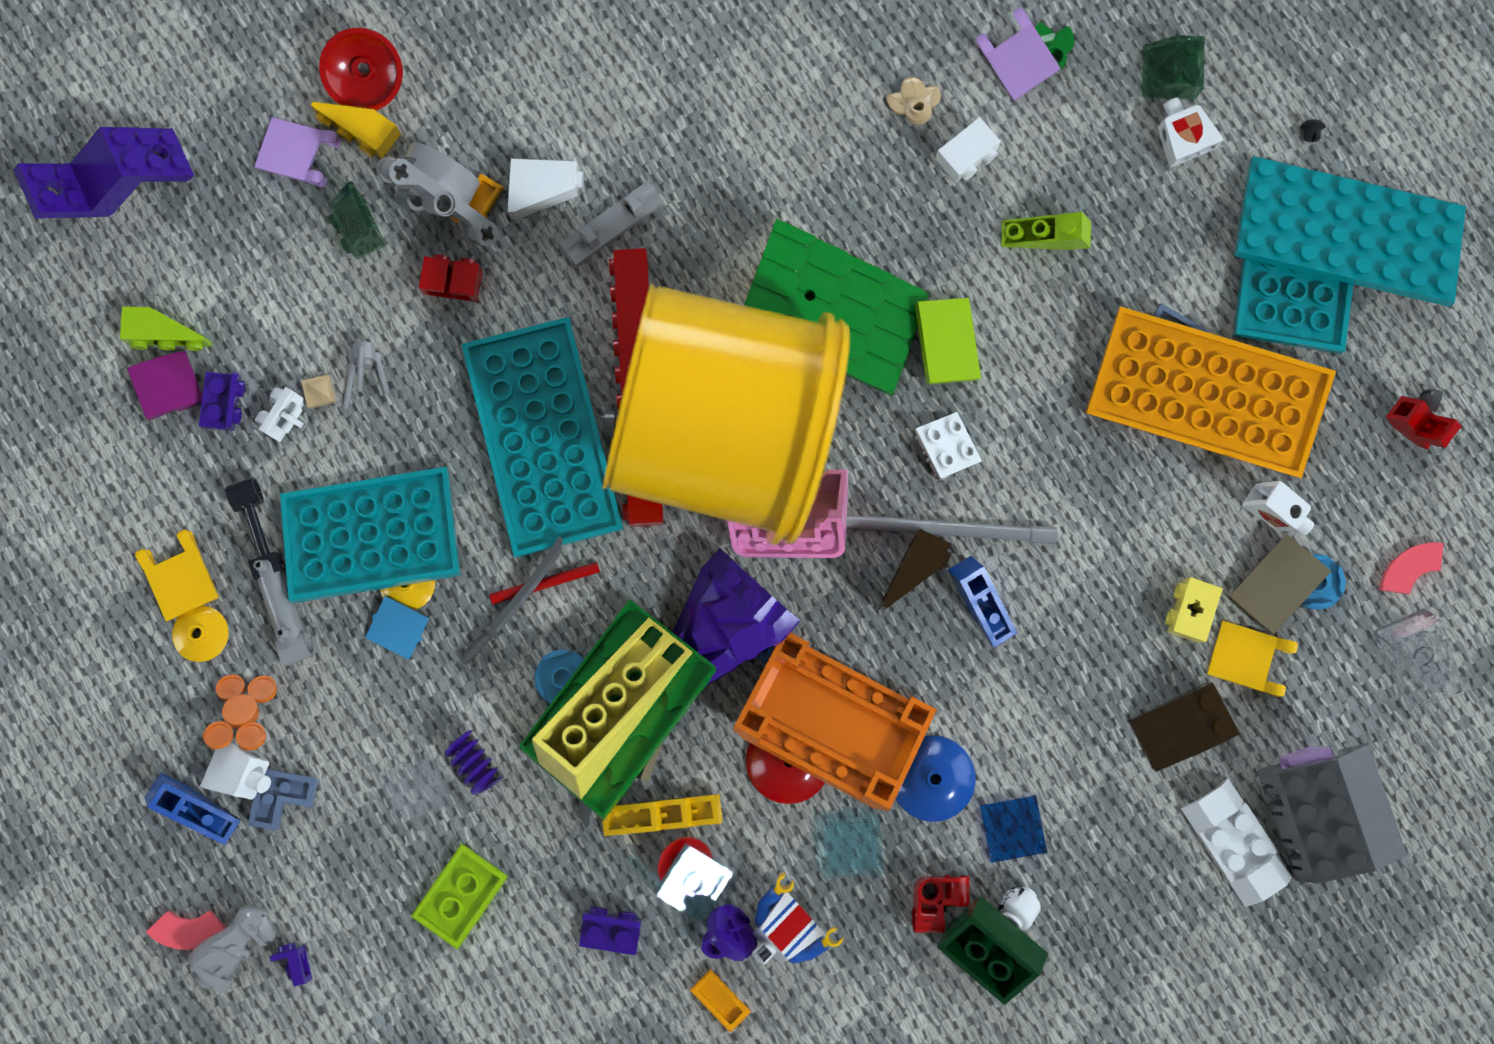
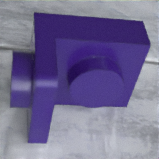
M295 942L277 947V953L270 955L271 962L287 958L286 974L288 979L292 980L293 987L303 985L312 980L305 945L296 947Z

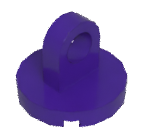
M724 904L710 912L707 919L708 931L703 935L702 952L710 958L721 959L727 957L733 961H744L751 956L758 943L757 938L753 934L754 930H751L749 926L751 922L749 917L740 908L731 904Z

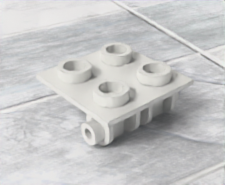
M957 412L915 429L917 435L915 440H918L922 450L925 449L922 454L928 455L929 458L926 459V462L931 461L930 466L934 472L933 476L938 477L939 481L982 461Z

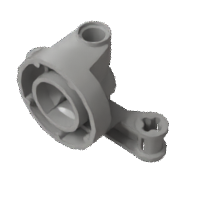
M414 142L409 146L403 157L404 159L384 157L378 162L376 167L378 177L383 182L399 185L396 192V201L400 207L414 211L425 209L426 212L439 216H454L459 221L465 239L470 243L491 246L497 241L498 229L495 224L469 206L480 186V181L469 170L452 158L427 145ZM415 195V201L411 203V196L414 197Z

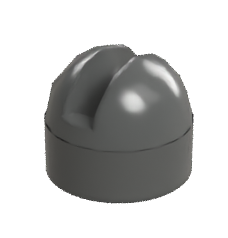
M1436 389L1424 390L1420 394L1419 400H1424L1432 412H1437L1442 400L1443 391Z

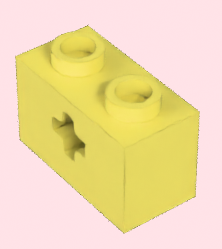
M1191 577L1183 579V582H1178L1173 595L1177 599L1175 607L1168 611L1165 624L1169 625L1167 633L1197 643L1206 642L1223 588ZM1193 604V609L1197 610L1196 614L1191 615V610L1187 609V606Z

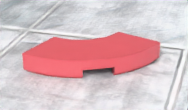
M1424 543L1410 547L1399 554L1386 568L1379 590L1406 595L1410 594L1413 583L1421 575L1427 572L1441 571L1444 543Z
M167 911L146 933L164 946L174 949L191 950L205 939L225 929L226 926L212 911H208L202 916L193 919L182 918L172 911Z

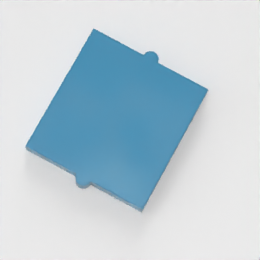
M385 596L377 613L372 615L374 620L365 638L409 660L418 642L423 640L421 635L430 617Z

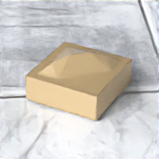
M329 374L301 381L307 408L311 409L336 403L332 380Z

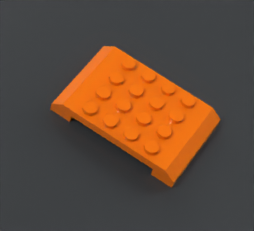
M790 633L782 643L775 647L732 730L744 740L862 803L888 812L896 799L937 709L912 696L910 699L905 698L810 648V642Z

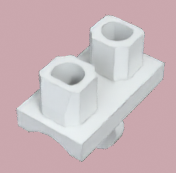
M287 387L284 390L274 388L270 395V401L274 403L269 413L265 410L260 411L255 418V422L260 426L259 430L281 442L286 433H289L293 425L302 428L304 424L298 420V417L303 411L301 408L306 400Z

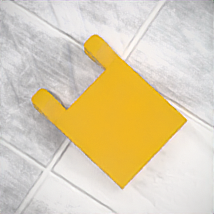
M186 529L177 533V538L185 552L157 565L150 550L141 549L135 552L136 559L145 572L166 622L220 598L197 547L194 535Z
M1222 621L1207 674L1272 696H1284L1286 687L1278 683L1266 681L1275 649L1288 654L1296 653L1298 643Z

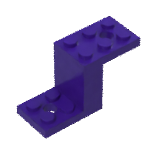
M99 127L71 163H18L13 169L35 219L108 217L115 213L141 182H186L194 177L173 128ZM153 151L159 153L161 157L157 154H154ZM47 186L55 189L58 195L48 190Z

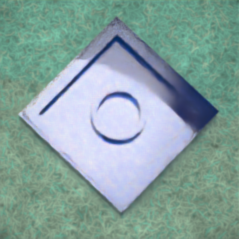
M1036 795L979 805L991 863L1048 853Z

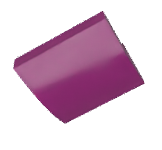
M186 351L157 357L127 368L144 415L150 421L177 410L180 412L202 403L203 394Z

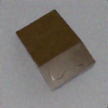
M919 529L914 534L877 610L885 611L937 570L941 571L945 568L952 555L948 551L951 543Z
M1213 682L1203 683L1129 720L1156 772L1240 735Z

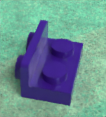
M205 373L199 419L200 428L234 431L235 424L240 425L242 408L237 407L239 397H244L245 381H241L239 373Z
M591 906L590 911L585 910L583 912L579 947L630 955L637 954L642 919L636 918V913L619 911V915L607 914V908Z

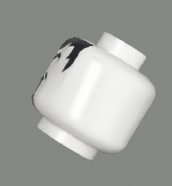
M1012 887L1008 889L997 910L1020 930H1027L1039 914L1041 906L1035 892L1030 888Z

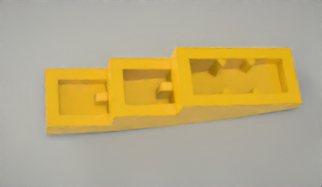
M720 794L616 805L604 821L602 820L604 836L723 823Z

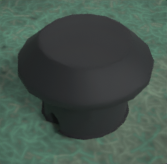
M1317 119L1306 120L1300 125L1301 130H1304L1303 139L1306 142H1309L1311 139L1312 142H1317L1321 138V130L1326 127L1321 120Z

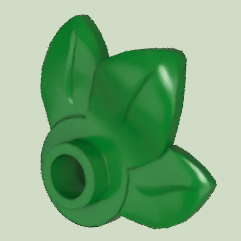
M1039 22L1035 29L1052 56L1057 58V64L1062 70L1067 62V54L1074 47L1073 31L1070 26H1067L1055 34L1049 27Z

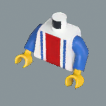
M785 872L778 875L777 885L772 886L759 900L754 919L757 927L754 929L753 934L761 944L752 952V955L761 965H765L772 957L779 963L789 961L792 964L811 961L827 951L829 945L837 947L844 939V937L838 941L831 939L830 933L836 931L838 927H831L826 933L825 938L821 937L824 934L823 930L788 893L794 887V879L787 886L780 883L786 875Z

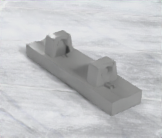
M646 181L561 242L560 246L574 265L578 267L664 205V201L649 181ZM627 204L630 206V208H631V210H632V212H633V215L631 214V212H630V211L628 210V208L626 207Z

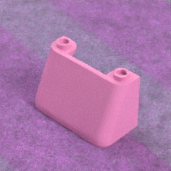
M828 470L822 474L820 486L818 487L808 519L795 543L786 545L781 540L777 545L769 544L766 540V530L727 521L734 552L743 557L835 558L841 556L845 551L847 470Z

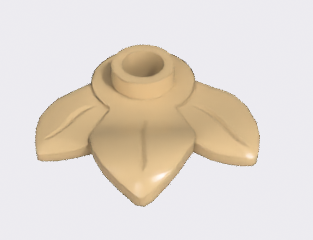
M912 76L907 77L903 81L901 92L886 95L887 104L890 109L896 114L906 115L907 119L915 125H922L928 121L932 115V108L939 104L941 98L938 86L925 88L924 83L919 78Z

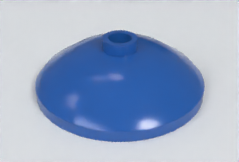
M934 735L924 736L896 796V801L908 814L920 820L938 822L956 816L967 806L975 789V770L969 755L960 745L948 738ZM936 773L940 776V782L933 785L930 782V777Z

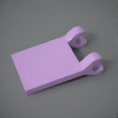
M1021 7L1013 12V16L1022 30L994 49L984 33L976 38L979 47L1014 101L1061 70Z
M272 117L254 167L324 188L328 179L321 172L311 170L320 142L337 148L340 146L341 138L334 131L319 130Z

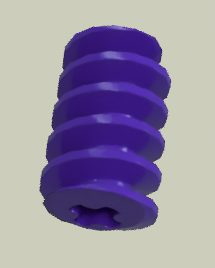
M469 730L449 744L444 755L446 758L455 756L450 763L451 766L462 765L457 774L458 776L468 774L463 783L465 786L475 784L470 793L471 795H476L494 786L504 776L494 777L498 767L488 769L487 766L492 759L491 757L481 759L485 749H474L479 740L477 738L469 741L468 737L473 732Z

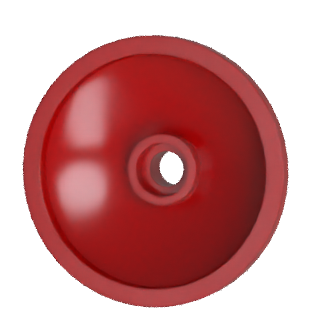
M353 27L338 32L326 43L319 60V73L325 90L339 105L374 109L376 111L388 105L399 92L403 80V65L397 49L384 35L369 28ZM360 63H365L368 66L367 73H362L359 70Z
M749 743L746 753L748 776L757 791L769 800L782 804L800 803L813 797L825 784V782L795 766H785L782 759Z

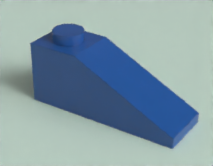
M969 556L947 570L959 594L993 647L998 646L1017 634L985 567L980 562Z
M163 773L159 774L145 796L147 808L223 845L227 843L241 821L189 786Z

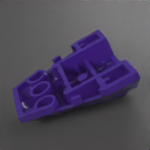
M719 548L701 568L672 633L716 666V672L706 685L708 686L736 670L735 667L748 659L753 660L758 657V653L768 647H775L782 643L801 621L743 570L726 552Z

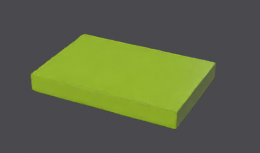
M969 298L918 301L915 303L926 385L981 379Z
M462 843L411 917L458 950L509 876Z

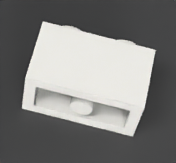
M979 117L940 148L935 160L955 183L962 178L967 181L977 172L976 167L982 162L988 164L998 155L997 149L1001 141Z

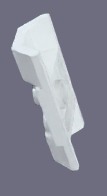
M1228 778L1220 782L1217 788L1181 808L1185 817L1245 907L1263 902L1288 885L1293 875L1277 853L1278 850L1247 803L1242 800Z

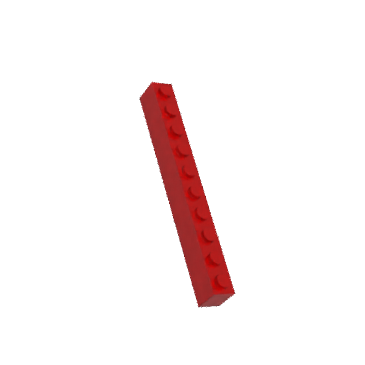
M646 248L613 250L614 259H609L610 276H615V286H610L611 303L616 302L617 313H612L613 329H618V340H613L614 356H619L620 367H615L616 383H621V394H616L618 411L621 408L650 288ZM627 495L628 504H623L624 521L629 520L630 527L664 525L663 504Z

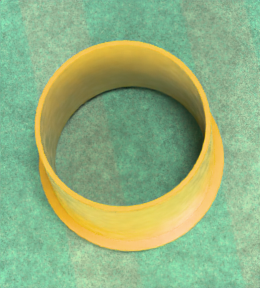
M651 284L631 361L602 489L607 487L610 488V491L766 530V540L769 544L777 545L781 540L786 545L795 543L811 511L835 428L848 360L850 339L848 324L842 319L835 321L834 315L827 312L820 316L818 322H813L658 286L656 288Z

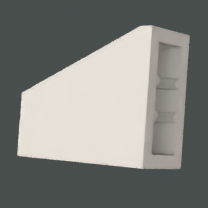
M511 159L508 214L511 220H518L577 197L578 188H583L584 173L579 171L577 161Z

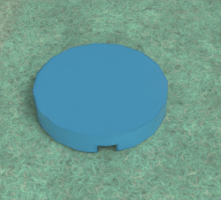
M1312 554L1329 568L1331 572L1301 605L1307 609L1321 610L1332 607L1342 597L1345 591L1346 579L1342 568L1331 560L1330 557Z
M565 649L553 651L544 656L537 665L534 674L535 687L540 696L549 703H552L584 658L576 652Z

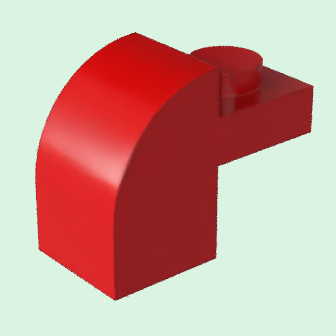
M1405 396L1399 398L1386 416L1394 429L1415 445L1424 449H1428L1430 445L1446 448L1462 427L1457 419L1434 415L1424 400Z

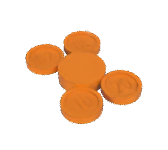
M231 674L222 677L217 682L215 690L218 697L225 701L222 708V716L225 722L217 721L207 726L203 733V740L211 749H222L232 742L234 738L233 729L238 730L236 742L240 748L247 751L258 749L266 740V731L261 724L256 723L259 717L257 703H265L273 699L277 693V684L270 676H258L249 683L247 688L248 695H245L246 685L240 676Z

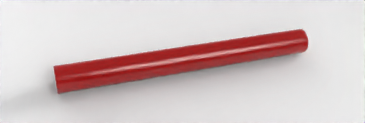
M598 562L544 577L532 593L600 573ZM524 584L489 594L492 605L513 599Z

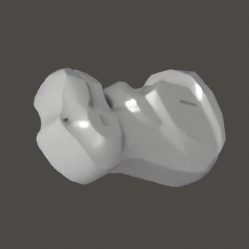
M251 905L241 907L228 927L198 944L192 950L187 960L194 971L191 974L194 981L207 990L213 987L222 992L227 991L232 986L231 974L239 966L241 960L247 959L252 954L247 943L252 939L260 947H266L275 940L277 932L268 918V911L265 908Z

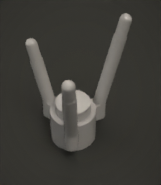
M365 341L353 343V353L350 354V367L342 406L344 410L348 408L356 367L358 392L362 391L364 369L373 367V363H375L383 392L385 394L389 393L381 363V353L375 352L374 343Z

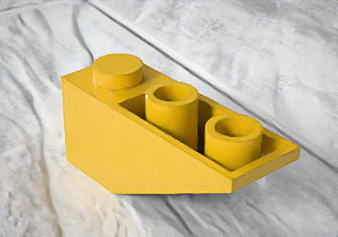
M319 102L311 103V107L316 113L315 118L326 127H329L330 124L336 127L338 135L348 142H351L352 139L360 144L358 148L371 158L375 154L382 159L401 135L396 124L374 109Z

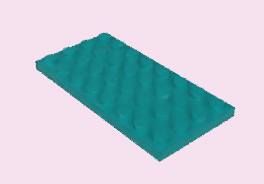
M1252 156L1246 177L1234 256L1451 307L1456 299L1466 206Z
M569 316L461 344L514 558L550 550L559 537L563 538L562 546L624 530L615 492L610 491V488L607 487L602 489L607 461Z

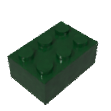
M981 896L945 928L936 947L1003 1005H1006L1041 975L1049 954Z

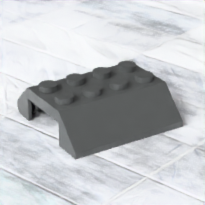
M1369 743L1339 749L1338 756L1285 769H1281V764H1277L1257 771L1261 784H1266L1263 786L1264 793L1281 796V799L1271 801L1269 807L1271 811H1275L1272 813L1280 838H1284L1281 841L1283 847L1300 851V853L1292 854L1287 858L1289 865H1293L1291 871L1295 881L1317 884L1375 872L1407 855Z

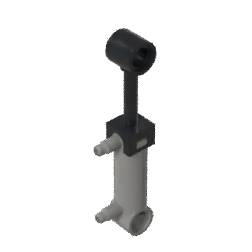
M252 477L226 486V496L233 511L245 512L259 557L249 560L248 564L253 579L258 581L277 639L275 646L281 662L284 666L313 657L314 651L311 641L303 628L296 604H292L288 600L286 565L283 556L277 552H269L255 509L257 505L264 503L258 481Z

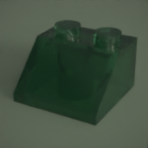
M1175 35L1143 45L1142 97L1196 100L1204 89L1205 36Z
M352 181L348 182L329 203L332 211L329 218L335 230L340 229L344 236L340 239V242L347 254L352 253L356 259H359L387 245L365 198Z

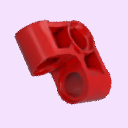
M950 875L919 878L915 882L913 889V932L944 933V905L952 907L970 906V876L950 877ZM927 883H933L935 887L934 894L929 898H924L922 895L923 886Z

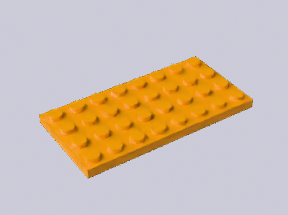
M1120 306L1117 310L1085 414L1296 478H1302L1336 371Z

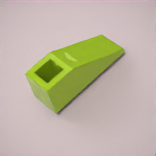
M1083 212L1002 220L1001 247L1055 250L1091 248V221Z
M122 306L120 340L130 345L131 349L147 350L148 345L158 346V349L168 351L175 350V346H185V349L191 351H202L203 346L212 347V342L204 336L151 307Z

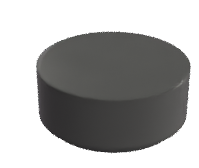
M606 410L603 413V434L605 438H614L616 412L615 410Z

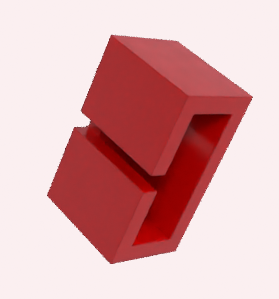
M434 254L433 257L424 256L419 289L423 295L478 302L483 270L475 260L461 258L460 261L454 260L452 262L449 261L450 258L441 254Z

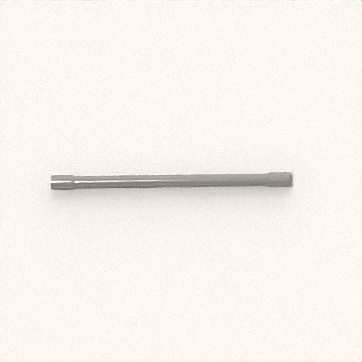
M847 515L846 524L848 529L916 533L919 529L936 535L1024 540L1032 543L1056 544L1058 536L1057 527H1023Z

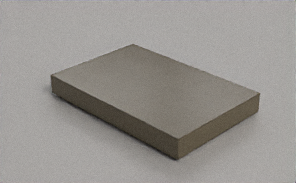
M1285 534L1231 593L1229 598L1273 635L1329 575L1331 570L1288 534Z

